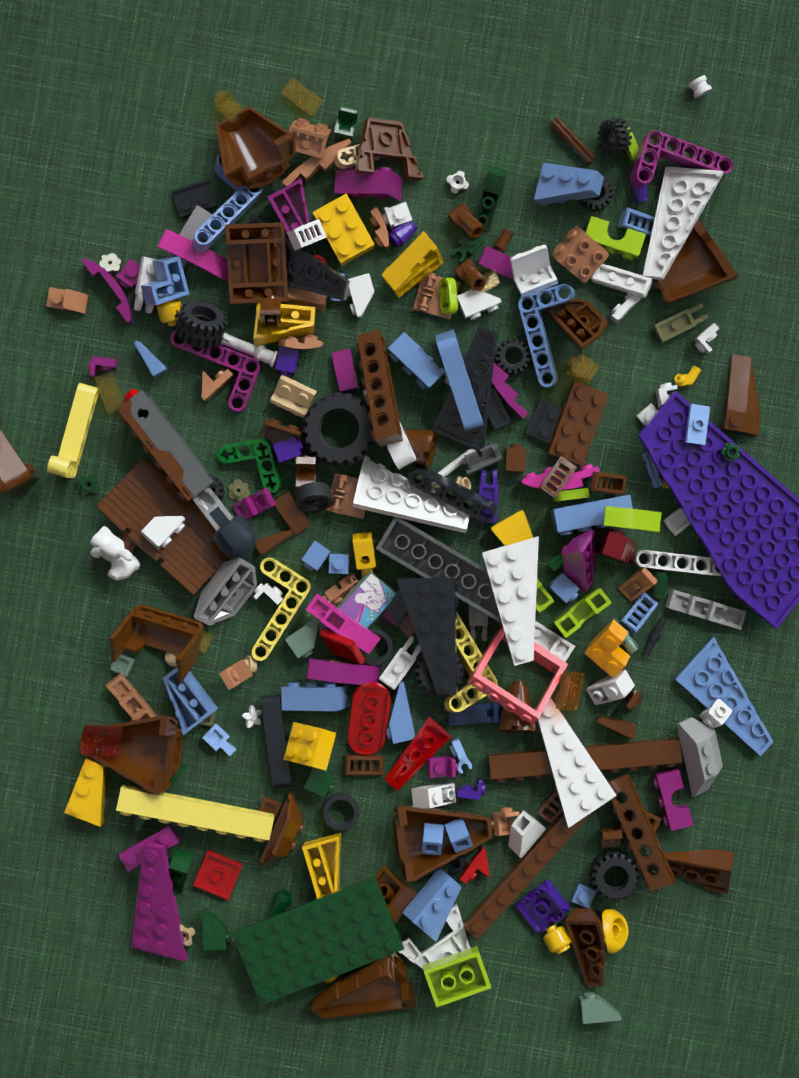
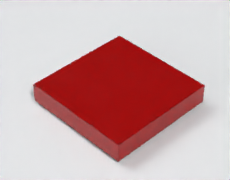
M321 629L319 634L332 654L359 665L364 663L365 658L354 640L327 629Z
M208 849L193 886L228 900L243 863Z

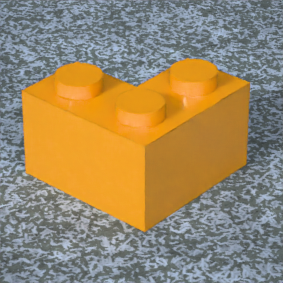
M614 619L589 643L584 652L612 678L626 666L630 658L619 647L628 631Z

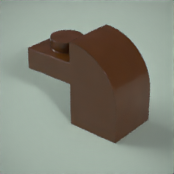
M308 455L296 457L297 489L306 483L316 482V457Z

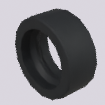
M306 483L295 491L296 506L303 512H320L329 508L333 502L330 486L325 483Z
M370 629V631L382 638L386 643L385 653L383 656L373 659L368 657L362 649L359 648L365 658L364 663L372 666L382 665L391 657L393 650L392 640L383 630Z
M336 793L326 800L323 807V819L331 829L345 831L352 828L357 822L359 806L351 795ZM345 801L351 806L352 815L347 822L337 823L331 818L330 808L333 803Z

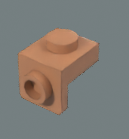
M504 807L499 812H493L494 835H509L511 825L513 824V816H519V811H512L511 807Z

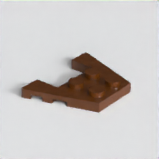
M370 117L365 120L355 173L373 174V157L403 160L405 179L420 181L424 178L422 171L419 172L416 165L418 163L416 156L412 155L409 148L411 144L402 122Z

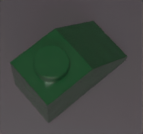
M329 765L326 771L312 768L304 789L324 798L327 793L331 794L335 784L332 783L333 776Z
M176 849L168 869L170 879L173 882L172 890L181 894L194 854L188 851Z
M204 908L202 911L203 951L226 950L228 944H231V932H228L227 925L211 910Z

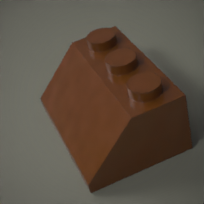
M383 865L376 878L393 921L396 924L402 916V912L418 892L408 882Z

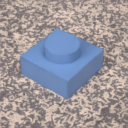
M578 882L571 901L590 908L596 890Z

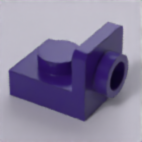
M478 778L476 789H473L474 786L462 785V787H457L456 795L461 798L480 800L481 795L485 794L486 784H482L483 780Z

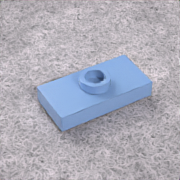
M689 404L684 443L705 445L710 407Z

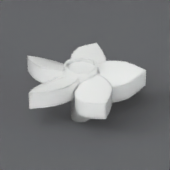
M251 705L249 713L246 712L242 715L243 718L247 719L245 722L247 728H250L253 724L260 725L258 716L261 715L262 710L255 711L254 706Z

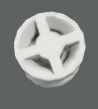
M705 75L688 84L689 88L694 91L693 96L695 99L712 90L711 85H708L706 82L707 78Z

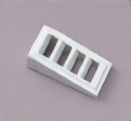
M319 219L287 232L295 251L327 237ZM314 225L316 226L317 231H318V233H319L320 236H318V234H317V232H316V230H315ZM309 228H311L315 238H313Z

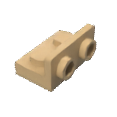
M282 375L270 402L277 407L292 412L296 416L304 418L317 391Z

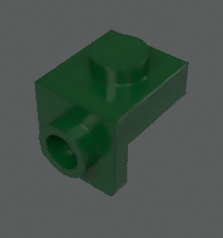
M339 108L333 137L345 140L350 139L352 141L357 124L358 111L350 108Z

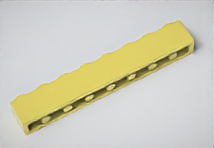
M125 784L121 786L116 811H120V814L125 816L136 814L146 820L157 818L162 823H170L172 821L177 822V825L182 827H189V825L197 826V829L202 831L213 829L218 834L226 835L228 832L235 834L238 838L249 836L254 837V840L259 842L270 840L274 821V814L165 792L155 794L145 788Z

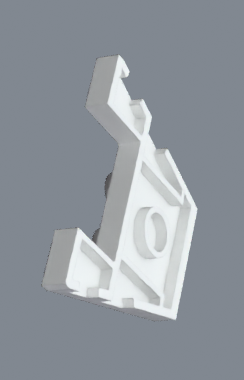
M457 904L453 905L446 920L453 931L423 952H420L411 938L408 937L402 941L404 950L399 951V953H402L410 961L423 969L424 964L469 949V942Z

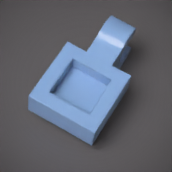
M217 723L203 736V739L216 751L221 747L230 756L237 750L226 741L230 736Z
M459 738L451 740L453 745L450 746L453 756H458L459 758L458 771L463 773L461 769L463 764H467L469 769H472V764L467 759Z

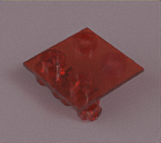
M84 724L79 754L93 757L95 751V757H97L98 752H101L100 758H103L105 752V758H118L123 728Z

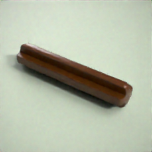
M556 117L551 122V126L587 165L595 159V156L559 117Z

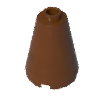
M403 429L417 459L414 463L428 468V465L432 464L437 447H435L434 440L438 441V432L435 430Z
M513 681L512 685H508V693L532 708L528 686L524 685L523 681ZM503 706L498 726L500 732L517 734V732H524V734L536 733V722L530 724L526 720L522 721L518 715L507 711Z

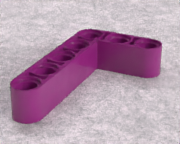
M653 130L640 141L630 182L635 188H643L651 182L659 157L691 169L722 171L719 167L720 164L724 168L722 177L733 170V161L721 154ZM649 138L653 139L654 145L650 143ZM667 145L672 148V152L667 149ZM684 151L689 154V158L685 156ZM644 156L648 157L649 163L644 160ZM702 158L706 160L707 165L702 162ZM639 174L643 175L644 181L639 178Z
M174 331L171 334L170 340L176 348L239 372L228 403L233 411L243 412L249 403L261 372L259 362L252 357L221 345H217L215 348L211 347L210 349L203 348L198 352L194 351L193 346L190 344H176L175 339L178 335ZM220 349V357L212 358V350ZM238 356V364L230 365V357ZM253 362L257 364V369L251 373L247 371V365ZM247 380L250 382L249 389L241 390L240 383ZM241 398L243 400L242 407L234 408L233 401Z

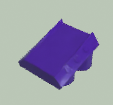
M545 880L515 903V906L537 934L548 929L549 925L553 922L562 920L564 914L570 910L569 903L562 897L550 880Z

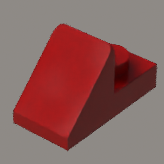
M482 845L459 875L460 880L465 884L475 878L478 873L477 869L490 877L486 850Z

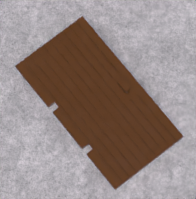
M143 458L96 508L121 531L124 532L129 528L131 532L127 536L155 562L161 557L164 562L160 566L189 593L194 595L229 557L222 553L212 540L216 529L199 507L191 502L183 501L177 493L179 489L174 485L172 486L163 474ZM183 516L185 518L183 523L185 527L178 534L175 532L170 537L172 541L165 548L161 547L158 550L141 535V531L154 517Z

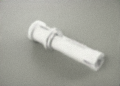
M224 333L223 340L221 341L222 345L253 356L257 361L260 360L270 364L272 368L275 366L278 351L268 350L264 345L254 346L251 343Z

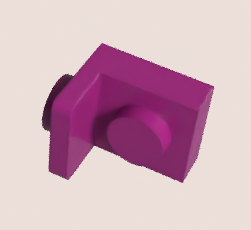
M129 259L120 274H116V277L119 279L118 283L126 289L129 286L134 289L137 285L140 265Z
M92 357V361L88 363V372H90V376L97 378L98 366L100 370L112 371V368H118V361L116 359Z
M449 755L427 758L429 778L445 776L456 778L458 764L454 758Z

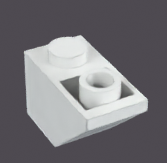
M369 273L348 279L350 284L347 297H352L353 303L350 304L352 314H357L358 319L362 318L375 294Z
M470 290L457 296L458 304L465 320L468 318L470 320L479 318L481 316L480 313L486 310L488 313L495 311L499 308L498 305L501 304L500 298L478 290Z
M183 516L154 517L141 531V535L158 550L161 547L165 548L172 541L170 537L175 532L178 534L185 527L183 524L185 518Z
M622 670L614 678L608 675L589 686L586 690L594 704L598 705L625 698L635 685L627 671Z
M454 783L412 788L413 807L434 808L455 803Z
M523 810L511 825L508 846L522 858L546 828Z

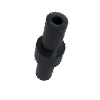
M659 618L654 630L648 636L649 640L643 653L650 655L655 643L659 642L660 633L666 623L665 620Z

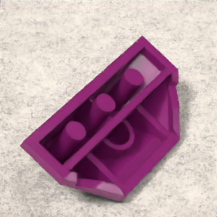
M592 529L572 539L569 545L563 548L561 556H563L562 566L564 567V575L585 594L595 576V573H593L596 556L595 531Z

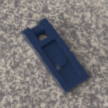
M498 702L472 704L460 712L453 713L448 711L449 725L499 723L501 704ZM452 705V707L456 709L458 705ZM486 709H492L493 716H487Z

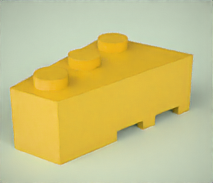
M423 231L385 269L382 277L396 296L400 298L423 280L426 275L428 276L429 272L432 273L444 262L438 247Z
M261 302L257 303L253 337L254 346L287 339V336L295 338L314 334L315 307L281 304V328L262 327L260 316Z

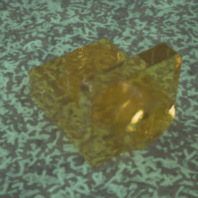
M229 89L225 92L224 90L220 91L213 101L221 114L229 120L237 118L238 112L243 110Z

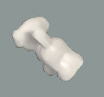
M103 526L93 536L90 542L93 549L90 554L94 558L102 556L105 560L111 562V569L107 574L110 578L116 581L123 580L139 569L140 563L137 558L125 549L124 542L113 535L107 527Z

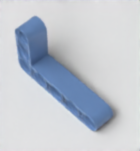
M221 154L216 159L214 171L236 193L195 232L192 246L195 251L201 253L207 251L226 232L225 225L234 224L258 201L263 186L248 188V186L241 185V187L232 184L225 176L223 166L220 164L222 163ZM249 189H254L256 192H251ZM236 201H241L244 205H239ZM224 213H228L232 217H226ZM211 226H216L219 230H214ZM199 238H202V239H204L206 242H205V243H202V242H200L198 239H199Z
M566 284L524 295L518 302L538 381L544 387L555 386L558 382V374L541 311L569 303L574 299V289ZM568 288L570 294L568 298L563 299L561 291ZM545 294H550L551 301L548 304H544L542 301ZM531 299L533 305L531 309L526 310L524 303L526 300ZM532 318H536L538 321L535 328L529 326V321ZM540 336L543 343L541 346L536 347L534 340ZM542 355H546L548 358L544 366L539 363V358ZM547 373H550L553 377L550 384H546L544 381V376Z
M454 329L435 335L465 431L483 426V420Z

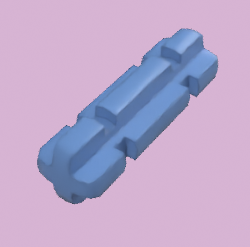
M647 452L643 453L642 457L646 461L645 466L649 477L653 480L651 481L653 487L663 486V480L659 477L660 473Z

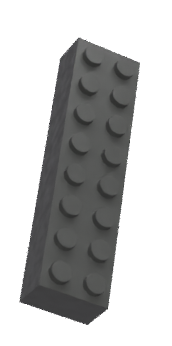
M394 517L376 547L377 550L424 578H455L456 597L502 624L487 569L403 519Z

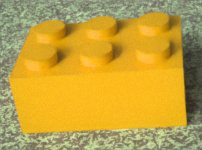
M347 193L313 212L315 220H320L327 236L326 240L341 266L375 248L374 242Z

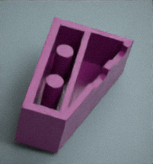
M351 167L336 170L334 193L340 197L347 193L349 198L365 199V197H377V200H383V197H392L395 201H401L403 178L387 167H380L379 170H374V173L371 175L357 174L354 168Z
M302 178L268 196V200L280 222H284L286 233L310 223Z

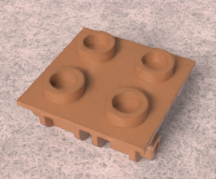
M429 272L428 276L426 275L420 282L413 309L450 319L451 314H443L440 308L439 281L443 277ZM456 281L457 292H458V288H459L460 282H457V281Z
M335 473L331 487L333 502L326 511L364 519L365 510L352 507L359 479Z

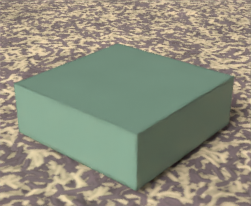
M121 653L118 659L112 663L110 670L118 674L122 673L125 677H128L136 659Z

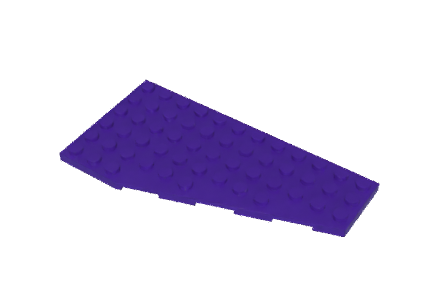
M674 391L637 436L731 592L769 625L777 629L799 602V498L740 447L739 458L736 461L732 460V462L726 461L721 454L722 448L727 443H733V445L736 443L709 420L704 446L684 443L690 403Z

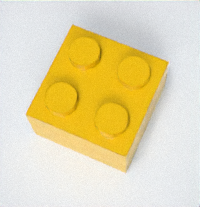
M293 722L283 760L326 771L336 733Z

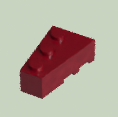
M608 529V531H602L596 553L632 564L638 542L623 536L624 532L620 530Z

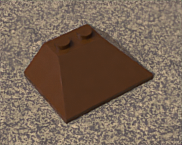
M284 222L225 225L230 304L261 302V298L268 296L281 298V301H288Z

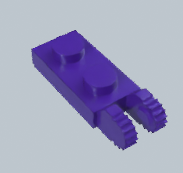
M481 469L479 494L493 501L498 509V470H493L492 485L485 484L486 470ZM483 509L484 513L491 514L489 509ZM497 512L492 521L487 523H497ZM477 519V523H485Z

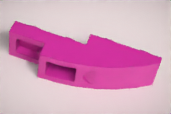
M592 464L582 466V471L573 472L562 490L582 487V478L592 476L593 471L599 472L598 466L593 467ZM553 467L542 470L543 474L535 475V472L526 474L520 482L523 485L540 489L538 487ZM556 470L555 473L560 476V472ZM552 476V477L550 478V479H552L553 481H555L557 484H560V483H561V481H559V480H558L557 478H555L554 476ZM548 482L546 484L551 489L556 490V487Z
M318 593L305 609L337 634L354 640L357 647L368 654L371 653L381 639Z

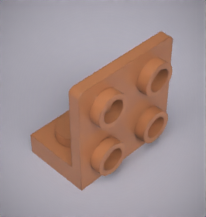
M299 118L298 121L295 120L289 127V132L293 134L296 143L295 152L323 159L327 139L331 135L332 130L328 129V126L325 124L317 123L316 126L309 124L310 121Z

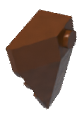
M732 354L720 430L758 436L761 412L751 357Z
M710 849L664 853L674 877L679 875L687 878L686 882L691 884L693 882L702 884L706 890L728 894L734 859L733 852ZM653 864V868L658 870V867Z
M574 908L566 918L565 923L585 985L603 987L605 934L601 921L591 908Z

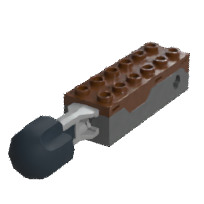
M132 389L123 396V405L118 408V411L121 413L118 415L125 425L131 426L132 430L130 432L137 440L144 443L142 448L145 452L155 457L156 460L153 462L159 470L168 474L165 476L172 486L178 487L179 491L177 493L182 500L193 504L196 503L216 529L212 540L221 552L232 559H243L249 556L256 545V534L244 516L232 517L212 491L217 485L212 480L213 477L208 476L209 472L152 398L143 390L139 392L137 389ZM146 413H148L149 415H148V417L145 419L144 416H145Z

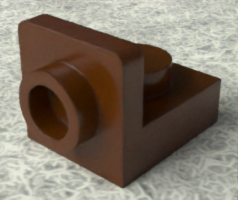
M619 827L600 828L602 848L618 847L621 845L622 830Z

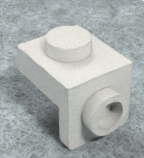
M261 583L254 590L256 593L255 599H258L263 592L277 605L284 599L281 596L283 592L277 586L272 587L269 583L265 585Z
M717 699L710 708L703 710L699 717L705 725L714 729L724 724L732 710L720 699Z

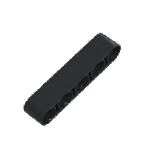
M420 465L415 466L408 476V482L411 486L482 522L492 521L497 512V505L493 501ZM414 473L420 474L422 479H417ZM431 482L438 483L440 488H434ZM448 491H454L457 496L452 497ZM466 500H472L474 505H468ZM483 509H489L491 514L484 513Z
M280 693L260 696L273 789L291 787L293 782L290 761L283 760L287 748V738Z

